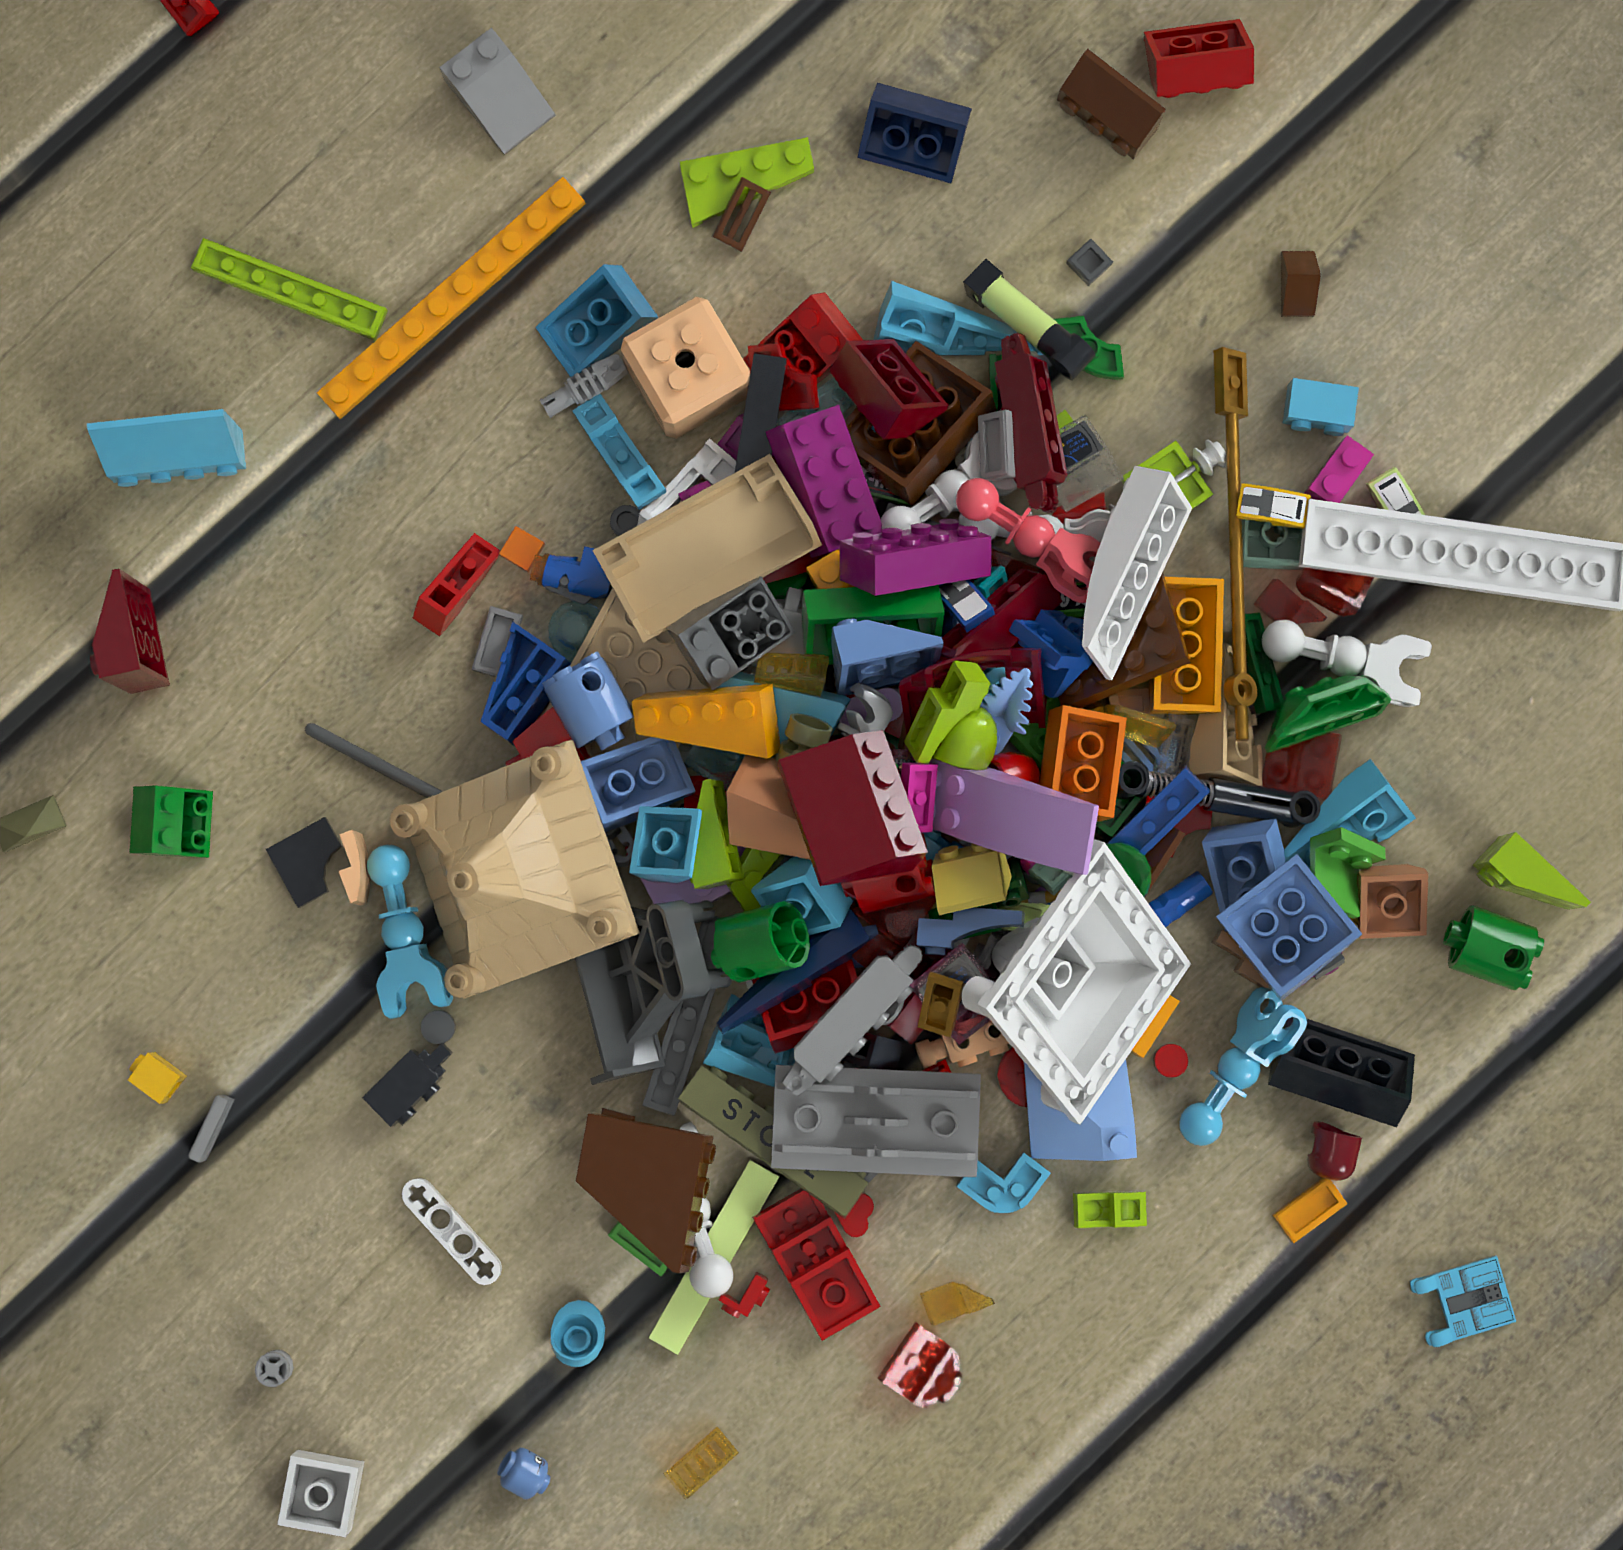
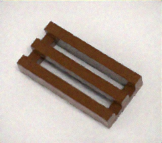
M741 177L712 237L742 252L771 192ZM747 187L749 188L748 194L727 236H725L722 232L744 188ZM757 192L761 194V197L739 241L736 242L733 238Z

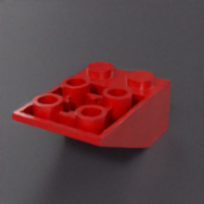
M823 292L811 294L758 345L783 343L786 356L793 366L804 373L816 374L818 384L831 374L829 370L847 341L863 339L829 296ZM747 354L743 360L750 368L749 355Z

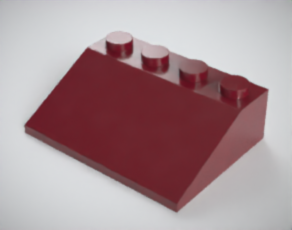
M114 569L111 573L92 643L94 652L93 655H90L92 671L94 675L99 676V679L130 694L170 686L151 591L121 569Z
M883 730L851 734L778 760L777 764L820 886L913 871L928 853Z

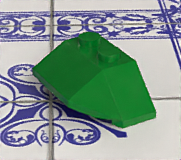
M1345 675L1336 679L1326 677L1319 680L1312 687L1306 689L1302 686L1296 687L1286 693L1285 700L1277 710L1264 749L1267 753L1381 715L1392 699L1379 686L1366 677Z

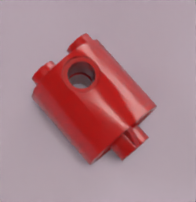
M921 833L922 838H923L924 843H925V846H926V849H927V843H926V839H925L924 833ZM924 856L913 871L842 882L841 885L845 896L855 898L864 914L935 896L932 873L933 860H926V856Z

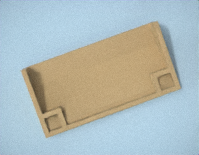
M768 454L592 551L644 643L666 631L668 626L693 609L759 576L765 577L820 547L822 544L811 519L774 459Z

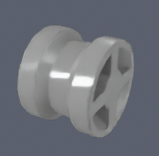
M279 1349L271 1350L257 1361L255 1375L263 1385L276 1387L284 1383L292 1375L294 1368L293 1360L285 1351Z

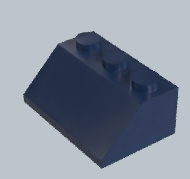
M877 82L870 100L857 158L952 184L972 108Z

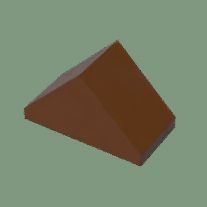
M1281 251V317L1315 316L1321 278L1315 251Z

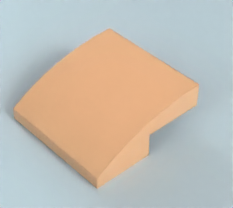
M350 830L339 835L351 867L340 870L339 874L350 903L361 906L367 903L370 889V877L367 872L368 852L363 835L357 831Z

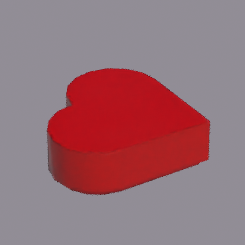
M863 1193L845 1219L835 1212L847 1235L860 1237L866 1233L869 1224L867 1218L874 1211L873 1200L869 1195Z

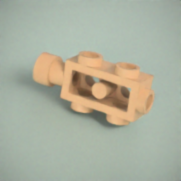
M975 1012L977 1018L964 1022L962 1016L956 1018L954 1030L950 1038L940 1035L939 1039L931 1042L926 1039L915 1043V1047L923 1069L936 1065V1061L946 1057L949 1063L957 1062L958 1067H963L977 1062L976 1055L989 1051L990 1056L1008 1051L1009 1042L1002 1035L1001 1031L997 1037H991L988 1033V1028L993 1025L992 1021L988 1017ZM961 1035L966 1036L968 1039V1045L963 1049L959 1048L956 1044L957 1038Z

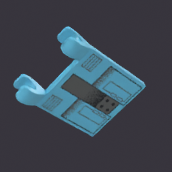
M1497 1256L1410 1280V1287L1413 1293L1424 1294L1437 1289L1445 1316L1446 1328L1426 1332L1425 1338L1429 1346L1440 1347L1461 1338L1516 1322Z

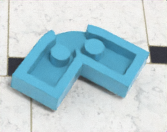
M1022 1152L1003 1179L978 1161L977 1177H962L956 1187L991 1212L1011 1213L1024 1208L1051 1173Z

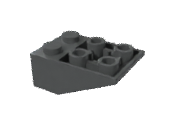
M761 576L693 609L666 628L700 683L711 690L719 687L796 633Z

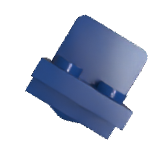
M1041 609L1035 621L1015 619L1009 631L1019 639L1018 644L1023 648H1042L1040 659L1044 694L1049 698H1057L1063 694L1093 661L1082 647L1084 619L1067 616L1061 611Z

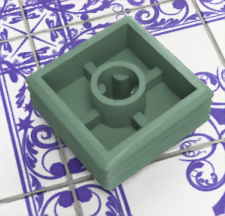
M1242 519L1243 567L1302 570L1304 567H1299L1303 529L1274 526L1271 522ZM1270 527L1274 528L1276 534H1280V537L1274 542L1270 541V537L1265 535Z

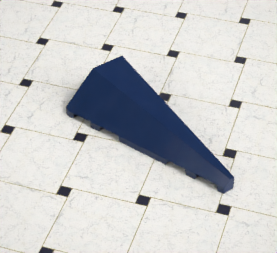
M849 908L841 927L809 935L810 950L807 960L801 967L760 977L716 1022L721 1033H726L811 987L812 980L870 950V938L854 912Z

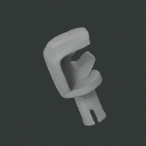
M855 683L850 691L862 702L867 716L863 720L858 712L847 710L846 715L850 726L839 723L836 729L841 732L843 737L857 733L884 731L893 716L889 700L874 688L866 684Z

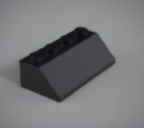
M1294 1017L1288 1018L1282 1028L1290 1027ZM1306 1018V1028L1295 1046L1287 1053L1279 1055L1272 1060L1268 1085L1397 1128L1412 1099L1415 1054Z

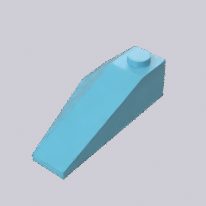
M1369 759L1338 784L1320 806L1321 810L1317 819L1305 824L1284 849L1285 863L1298 854L1310 869V837L1343 827L1370 841L1376 838L1379 843L1390 838L1416 819V817L1373 761Z

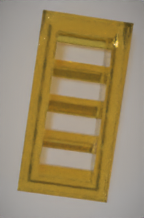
M766 653L757 661L754 682L773 684L774 687L821 697L826 680L829 656ZM768 665L774 666L773 672H767ZM781 668L787 669V673H781Z
M715 1427L663 1474L684 1499H688L739 1452L721 1430ZM714 1440L726 1455L720 1458L708 1443ZM702 1449L715 1463L711 1468L698 1454ZM690 1459H693L704 1472L701 1477L687 1463ZM680 1468L693 1481L692 1485L688 1486L677 1473Z

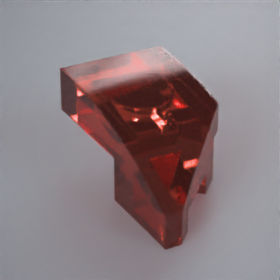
M1273 579L1254 603L1259 610L1274 622L1277 620H1289L1296 624L1322 622L1327 619L1308 600H1302L1279 579Z

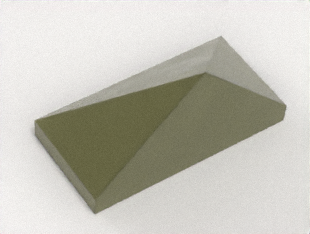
M54 795L0 818V846L4 853L67 826Z

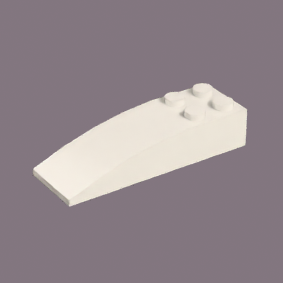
M1140 466L1134 467L1130 477L1124 483L1123 492L1117 505L1110 512L1109 521L1096 554L1085 605L1082 647L1107 680L1112 681L1192 510L1190 503L1170 472Z

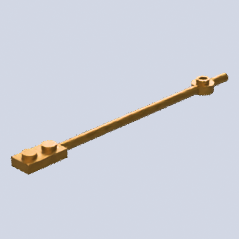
M1221 347L1213 350L1215 414L1225 416L1233 653V675L1229 676L1224 683V696L1227 702L1234 707L1235 741H1248V706L1252 705L1257 698V686L1254 679L1247 674L1242 519H1238L1236 516L1241 489L1239 419L1248 417L1247 360L1245 352Z

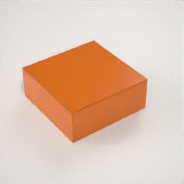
M515 526L499 555L529 573L545 543Z

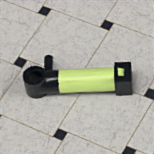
M987 259L963 281L966 295L981 308L987 307L1017 333L1025 335L1026 340L1045 355L1055 369L1065 378L1073 381L1096 357L1094 350L1084 339L1075 333L1070 334L1006 281L1003 272Z

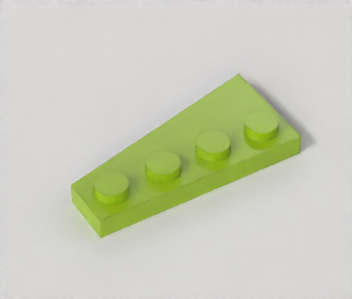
M808 137L680 161L692 228L703 224V221L723 214L741 177L771 191L814 173ZM744 188L736 206L744 202L749 188ZM756 192L753 200L760 198L761 194Z

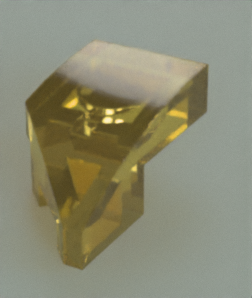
M953 1281L920 1293L932 1326L963 1314H971L995 1304L992 1298L984 1296L964 1284H958Z

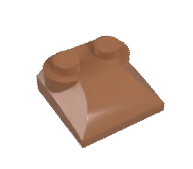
M1409 864L1371 866L1358 872L1357 888L1360 906L1358 929L1362 933L1359 937L1360 939L1427 935L1428 872L1425 868Z

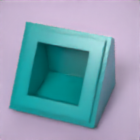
M1002 565L991 567V576L980 577L973 582L986 599L1008 580L1005 567Z

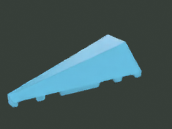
M891 281L880 308L873 340L894 339L905 353L917 341L937 355H985L986 351H1002L1001 339L1017 332L1004 322ZM1027 341L1030 351H1036L1038 355H1043Z

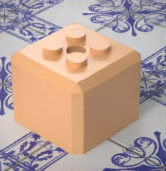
M695 297L623 339L621 353L627 371L664 434L668 437L677 439L747 398L750 370L707 299ZM681 352H690L694 355L695 362L689 368H681L675 362L677 355Z

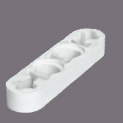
M416 1178L407 1182L402 1190V1199L405 1205L474 1281L482 1285L495 1282L501 1275L502 1265L492 1250L429 1181ZM413 1185L416 1188L425 1187L426 1191L423 1193V1196L429 1203L434 1197L438 1201L437 1204L428 1209L425 1215L420 1209L426 1207V1205L419 1199L413 1202L410 1198L413 1194L410 1188ZM437 1209H443L450 1215V1222L445 1228H437L431 1221V1216ZM460 1234L468 1235L472 1239L473 1246L468 1253H459L454 1247V1240ZM479 1247L484 1252L478 1256L485 1264L491 1261L494 1264V1267L491 1269L494 1274L492 1277L487 1274L481 1277L478 1274L481 1267L475 1260L471 1265L466 1262V1259L473 1256Z

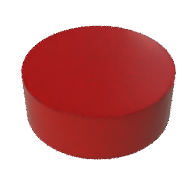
M1176 1044L1162 1045L1154 1054V1067L1158 1073L1165 1077H1178L1187 1069V1053L1181 1046Z

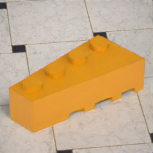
M773 684L720 687L714 690L707 688L646 693L632 700L636 734L767 759L778 753L781 745Z

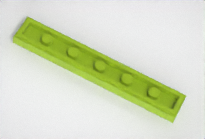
M205 238L202 239L191 269L197 273L374 341L377 339L388 312L385 307Z

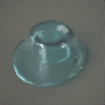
M575 601L561 605L552 614L548 625L549 639L553 649L572 663L600 610L590 603L582 605Z

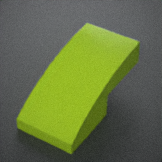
M1146 1192L1073 1193L1074 1227L1117 1228L1147 1226Z

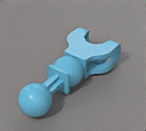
M387 844L379 846L371 852L367 860V872L373 882L383 887L388 910L387 913L379 914V919H385L382 924L381 937L391 951L386 952L387 964L378 978L376 987L384 1015L389 1019H394L405 1013L407 1009L406 991L410 984L418 982L425 987L430 1002L435 1006H449L453 1001V996L447 991L444 983L445 973L448 969L443 963L430 956L427 944H420L423 938L424 927L420 919L414 914L418 912V907H407L402 882L407 878L410 871L409 858L400 847Z
M1260 987L1251 993L1239 1010L1236 1033L1230 1040L1236 1047L1228 1049L1221 1056L1217 1065L1218 1073L1213 1070L1209 1073L1218 1080L1217 1084L1204 1103L1191 1104L1181 1114L1179 1121L1180 1131L1188 1142L1198 1146H1205L1218 1139L1223 1128V1120L1220 1113L1232 1095L1236 1092L1246 1098L1247 1094L1242 1089L1251 1087L1257 1081L1261 1072L1260 1063L1268 1067L1274 1058L1290 1051L1304 1032L1307 1020L1300 1009L1292 1005H1283L1282 1001L1270 988ZM1269 998L1268 1006L1261 1013V1003ZM1294 1017L1290 1027L1283 1029L1282 1027L1286 1020Z

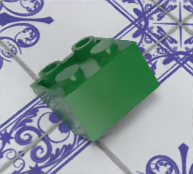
M157 785L133 786L129 853L209 858L213 791Z

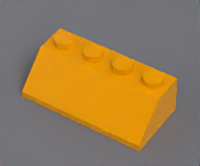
M1165 577L1191 663L1150 679L1149 713L1166 715L1220 713L1224 579Z

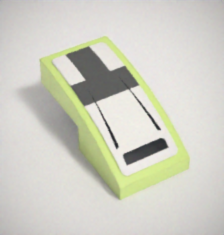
M1396 467L1389 469L1366 483L1378 509L1425 515L1410 487Z

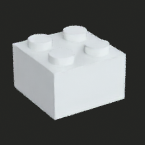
M302 1450L295 1451L290 1456L277 1525L346 1537L353 1526L364 1461Z

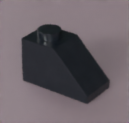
M866 1032L863 1037L867 1041L855 1055L848 1052L841 1060L869 1069L897 1070L904 1043Z

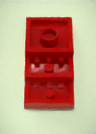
M802 1188L752 1217L822 1341L881 1307L824 1205Z

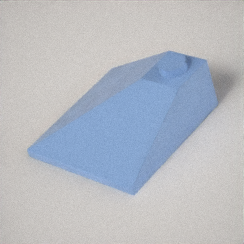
M1126 1059L1080 1125L1070 1121L1064 1113L1043 1104L1041 1100L1042 1082L1024 1062L1031 1158L1089 1161L1137 1158L1135 1123Z

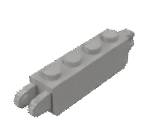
M911 944L910 946L907 945L893 960L888 956H877L794 1046L795 1063L782 1081L786 1088L796 1096H799L816 1081L821 1083L825 1077L831 1081L843 1068L840 1061L848 1052L855 1055L867 1041L863 1037L871 1027L877 1030L890 1016L886 1012L887 1009L895 1001L900 1005L913 991L909 985L914 980L909 975L917 967V964L920 963V960H922L921 957L923 955L919 947L912 946Z

